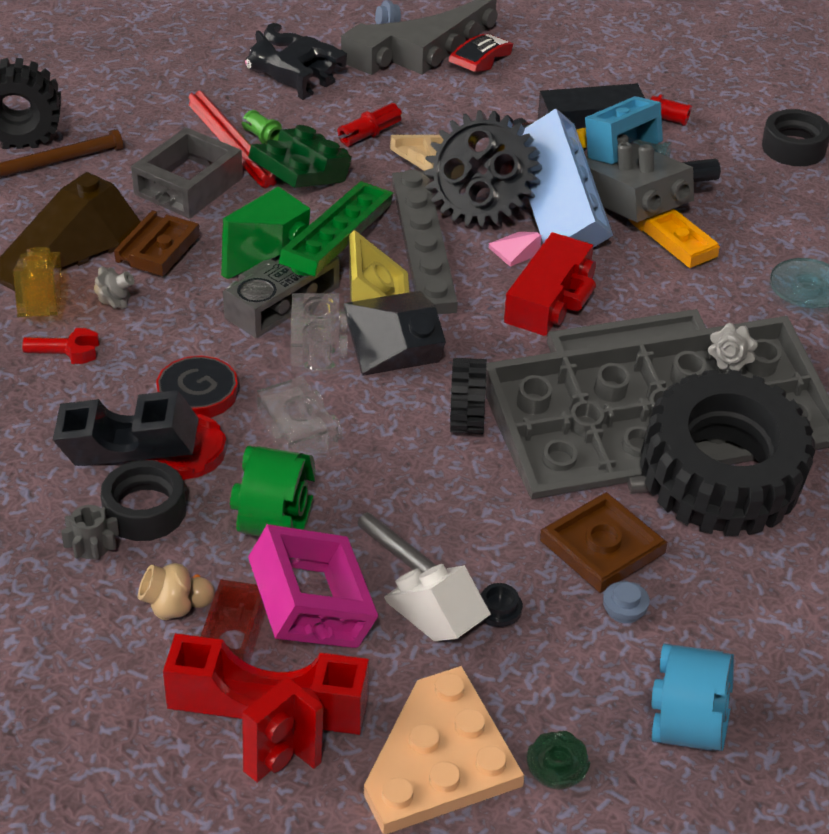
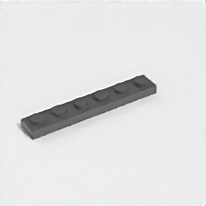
M407 170L404 172H393L392 186L414 292L421 291L436 306L438 314L457 313L458 302L435 204L431 201L433 194L426 189V185L430 183L429 178L424 175V171Z

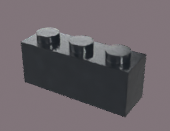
M638 83L542 90L539 95L538 120L554 109H557L574 123L576 129L585 128V117L631 97H645Z

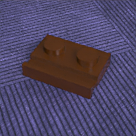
M152 210L114 250L115 262L128 261L130 262V267L164 276L200 236L199 224L167 214L164 218L157 216V211Z

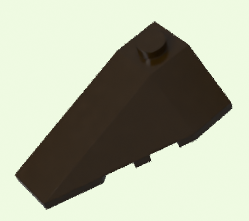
M85 172L61 188L0 256V284L16 291L56 275V271L59 268L72 263H76L78 266L88 263L90 256L103 251L111 254L141 221L113 183Z

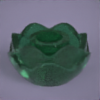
M568 731L543 733L536 739L534 744L529 746L527 751V763L531 774L540 784L550 789L564 790L577 785L585 778L590 767L584 743Z

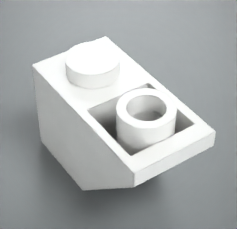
M439 564L424 573L419 568L414 569L399 577L395 581L398 587L384 596V599L391 607L433 641L458 639L491 615L465 565L446 569L444 564Z

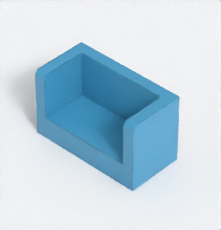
M634 96L585 117L588 158L608 164L618 162L617 135L619 134L627 135L629 143L641 140L658 144L663 141L661 102Z

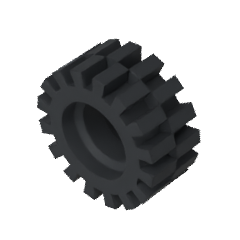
M453 358L450 433L484 434L487 359Z

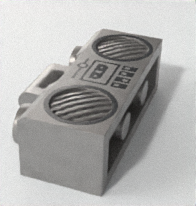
M336 256L316 276L298 275L291 271L290 267L279 264V260L274 261L270 259L260 262L240 274L238 277L239 282L231 283L223 291L224 318L257 339L339 288V258Z

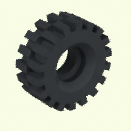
M8 58L0 60V142H2V149H9L10 145H16V149H24L26 144H29L31 148H38L39 139L45 144L50 140V134H55L57 130L62 99L61 91H58L59 84L56 79L50 81L51 73L46 68L39 72L38 63L31 61L30 65L26 66L23 65V58H16L15 64H10ZM12 95L21 96L30 102V107L25 110H14L3 103V98Z

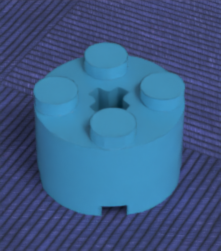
M664 643L660 658V672L665 673V677L663 679H655L652 692V709L661 710V713H655L652 742L709 751H722L725 746L731 710L729 708L730 692L732 693L734 654Z

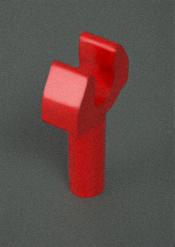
M75 328L69 335V338L24 337L22 349L23 353L66 354L69 356L71 364H84L96 360L95 347H98L100 344L97 332L87 328Z

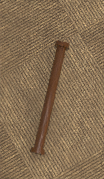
M114 129L109 131V135L0 162V177L114 148L116 151L123 149V140L119 130Z

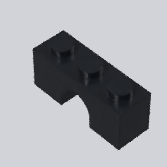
M178 390L138 395L135 414L132 416L120 415L108 410L99 399L61 403L52 440L75 466L193 455L199 418Z

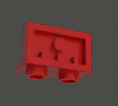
M286 676L242 712L243 772L257 783L269 772L276 773L282 770L290 761L293 753L313 769L321 764L324 708L320 699L312 690L305 687L301 688Z

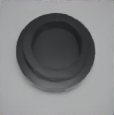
M494 583L487 586L480 594L491 615L483 620L485 623L504 627L514 624L521 617L523 603L518 592L512 586L505 583Z

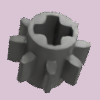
M84 505L74 510L71 516L66 515L64 517L66 528L61 530L64 548L73 547L76 559L82 557L97 560L108 549H116L115 537L119 535L117 518H107L105 507Z

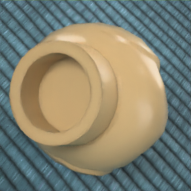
M177 563L166 565L163 568L150 565L141 580L138 591V599L150 603L154 614L161 620L182 617L190 611L191 607H205L213 601L215 596L214 586L209 580L200 577L199 574H195L190 579L187 567Z

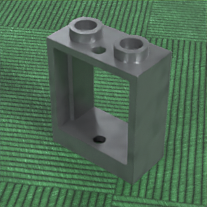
M185 127L131 166L134 195L190 219L243 179L242 150ZM188 159L207 167L191 180L171 173Z

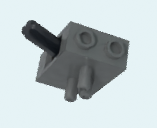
M625 134L617 135L618 162L608 164L586 156L603 207L635 222L694 201V182L717 180L721 174L720 163L716 158L680 162L653 151V146L649 144L638 145L634 142L629 143L628 136Z

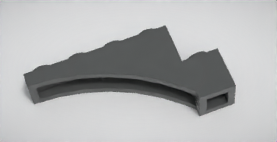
M473 0L458 8L420 19L368 25L359 23L341 35V50L347 53L346 65L373 75L392 62L423 75L447 58L461 44L478 36L486 29L493 27L498 16L496 10L497 0Z

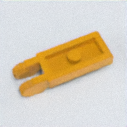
M675 209L639 222L629 219L635 227L647 233L689 268L714 259L719 255V243Z

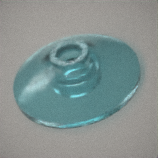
M793 258L785 260L773 268L770 276V285L780 298L805 308L829 307L828 263L810 258Z

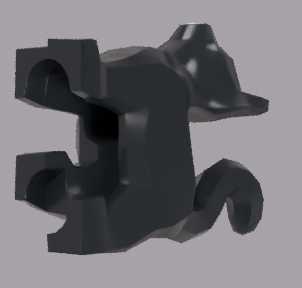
M278 23L269 24L264 34L259 30L256 31L257 43L249 50V55L245 59L246 67L258 74L268 73L277 82L297 89L298 97L302 100L314 94L310 84L307 83L312 76L319 79L321 86L328 87L335 83V78L332 75L333 66L336 64L342 68L346 66L347 53L343 50L320 42L312 37H303L296 33H279L282 26ZM273 45H276V46H279V47H280V46H288V47H286L285 49H283V50H281V51H277V50L274 48Z

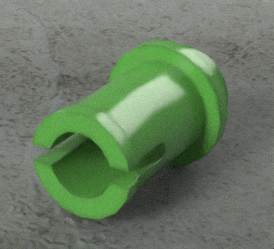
M250 110L244 115L243 119L250 122L252 126L247 122H242L243 128L259 137V141L262 144L267 143L268 140L278 141L280 129H283L279 121L269 120L256 110Z

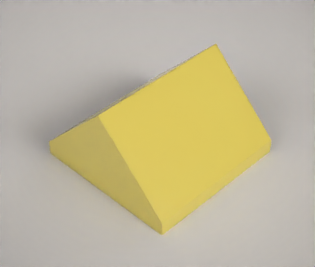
M354 230L350 233L349 279L351 302L409 293L408 272Z

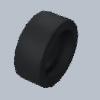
M800 109L777 111L770 115L766 121L762 140L763 150L771 159L781 164L790 166L817 164L824 159L827 152L829 123L821 116L810 111ZM788 136H797L805 139H796Z
M136 460L126 463L110 472L101 484V505L106 508L107 518H117L118 536L132 541H152L167 536L180 526L186 516L184 481L179 472L166 463L154 460ZM140 490H154L164 493L169 497L159 506L150 509L134 510L119 504V501L128 494Z

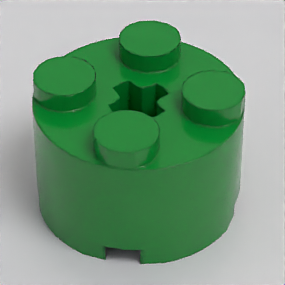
M247 446L242 461V469L244 471L242 483L234 484L230 497V508L238 510L237 531L260 537L267 524L305 530L313 501V495H308L307 481L315 482V461L313 456L261 446Z

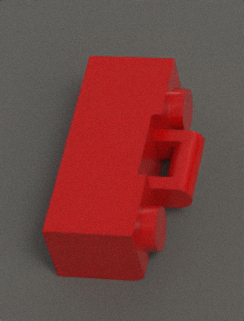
M551 232L506 293L504 323L545 336L554 324L561 325L567 309L573 311L581 310L596 288V282L592 279L596 269V261L592 260L594 245Z

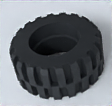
M718 369L707 370L700 377L695 373L682 378L680 384L676 382L669 386L663 392V396L657 399L652 409L641 450V472L646 477L645 484L649 492L653 496L659 495L657 502L668 513L671 510L675 512L678 521L687 526L690 523L700 526L699 531L709 534L716 530L723 531L724 536H739L741 530H746L747 534L750 535L763 531L765 525L773 527L781 522L784 515L791 513L795 507L813 464L812 459L815 454V440L812 437L813 430L807 417H801L803 413L801 407L794 399L789 401L785 398L786 392L777 385L772 388L764 383V378L753 375L752 378L742 376V371L729 370L727 374H720ZM703 439H722L733 442L749 451L756 458L758 464L734 466L719 462L706 455L694 442Z

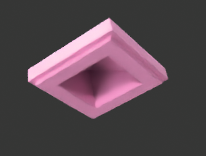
M516 232L489 243L488 248L511 267L534 257L541 247L542 235L538 232Z

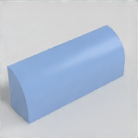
M554 109L526 127L523 135L529 133L534 139L529 147H536L540 151V154L531 160L538 161L542 165V169L532 172L541 182L540 184H530L529 189L535 194V197L529 198L540 235H542L543 243L551 232L593 244V247L612 237L613 233L575 125L560 111Z

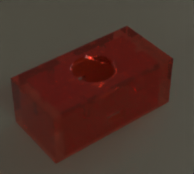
M220 579L200 636L219 639L227 631H241L245 634L241 648L232 649L229 647V649L248 664H250L266 614L258 586L256 584Z

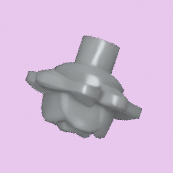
M101 266L98 269V276L95 278L96 283L94 285V292L98 295L99 301L103 304L111 305L114 309L118 307L121 309L127 308V300L131 297L128 288L134 285L135 282L133 276L128 271L119 275L112 267L107 269Z
M727 323L721 331L711 334L710 339L714 344L708 348V353L716 359L719 369L723 370L730 367L731 370L740 371L745 364L755 361L756 356L752 351L757 349L758 342L750 336L748 327L740 326L736 329L733 323Z

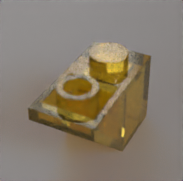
M48 247L29 248L26 250L27 254H21L13 270L17 317L58 315L61 304L60 252H50Z

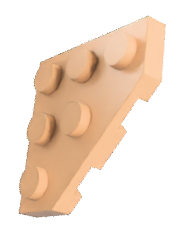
M462 666L417 680L364 784V797L383 834L395 832L523 787V772Z

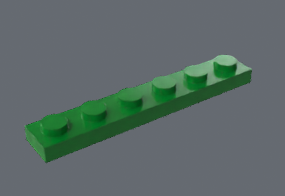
M360 181L281 249L279 264L290 267L291 271L298 275L316 276L349 245L350 233L355 230L361 234L391 205L394 192Z

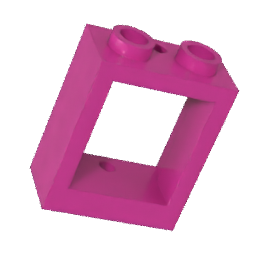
M266 525L248 558L275 639L351 648L359 647L378 618V613L348 537ZM292 568L324 572L333 597L301 593Z

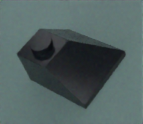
M421 291L344 303V311L362 376L439 363L446 341L436 306Z

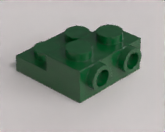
M297 125L296 128L280 129L278 141L268 140L267 143L251 144L248 158L292 187L298 188L344 182L352 156L349 155L345 148H340L338 143L326 140L322 134L316 133L314 128L306 125Z

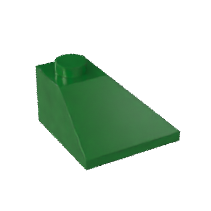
M278 186L224 217L221 276L230 279L264 260H270L280 255L281 249L309 226L311 208Z

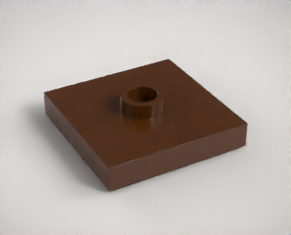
M607 492L541 529L540 541L599 593L605 591L611 584L623 580L665 554L668 543Z

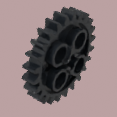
M478 110L475 121L465 113L463 114V125L461 126L451 120L450 125L453 131L448 134L440 130L439 134L443 138V142L441 144L431 142L430 144L437 151L436 156H426L425 160L433 165V168L424 171L425 176L434 179V181L426 185L428 191L436 193L431 201L437 206L443 204L440 212L446 217L452 214V221L459 224L465 218V225L469 228H473L478 220L479 225L484 230L488 229L490 219L500 227L502 226V215L504 214L514 220L513 208L517 206L522 210L527 209L522 201L523 197H535V194L529 189L530 184H540L541 182L532 174V172L542 169V165L538 161L531 160L540 154L536 147H529L534 141L533 137L529 133L523 135L525 128L521 123L513 126V119L509 115H506L500 122V115L496 111H492L487 120L486 115L481 110ZM482 138H489L487 148L481 152H476L477 142ZM504 145L505 149L499 151L500 146ZM507 161H514L515 166L512 172L507 175H501L502 165ZM458 165H464L465 169L462 176L458 179H452L453 169ZM481 165L488 169L484 175L478 171ZM466 188L465 194L462 195L460 193L461 190ZM483 188H490V195L487 200L477 203L476 197L478 192Z

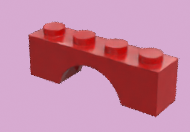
M175 633L163 669L167 709L242 719V712L287 676L301 688H308L318 696L324 708L323 730L360 735L369 697V659L320 652L310 665L302 669L289 672H275L260 669L244 662L229 649L223 639Z

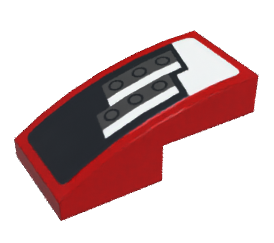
M488 33L481 34L461 44L450 54L449 62L474 72L490 70L495 57L509 56L511 54L514 43Z

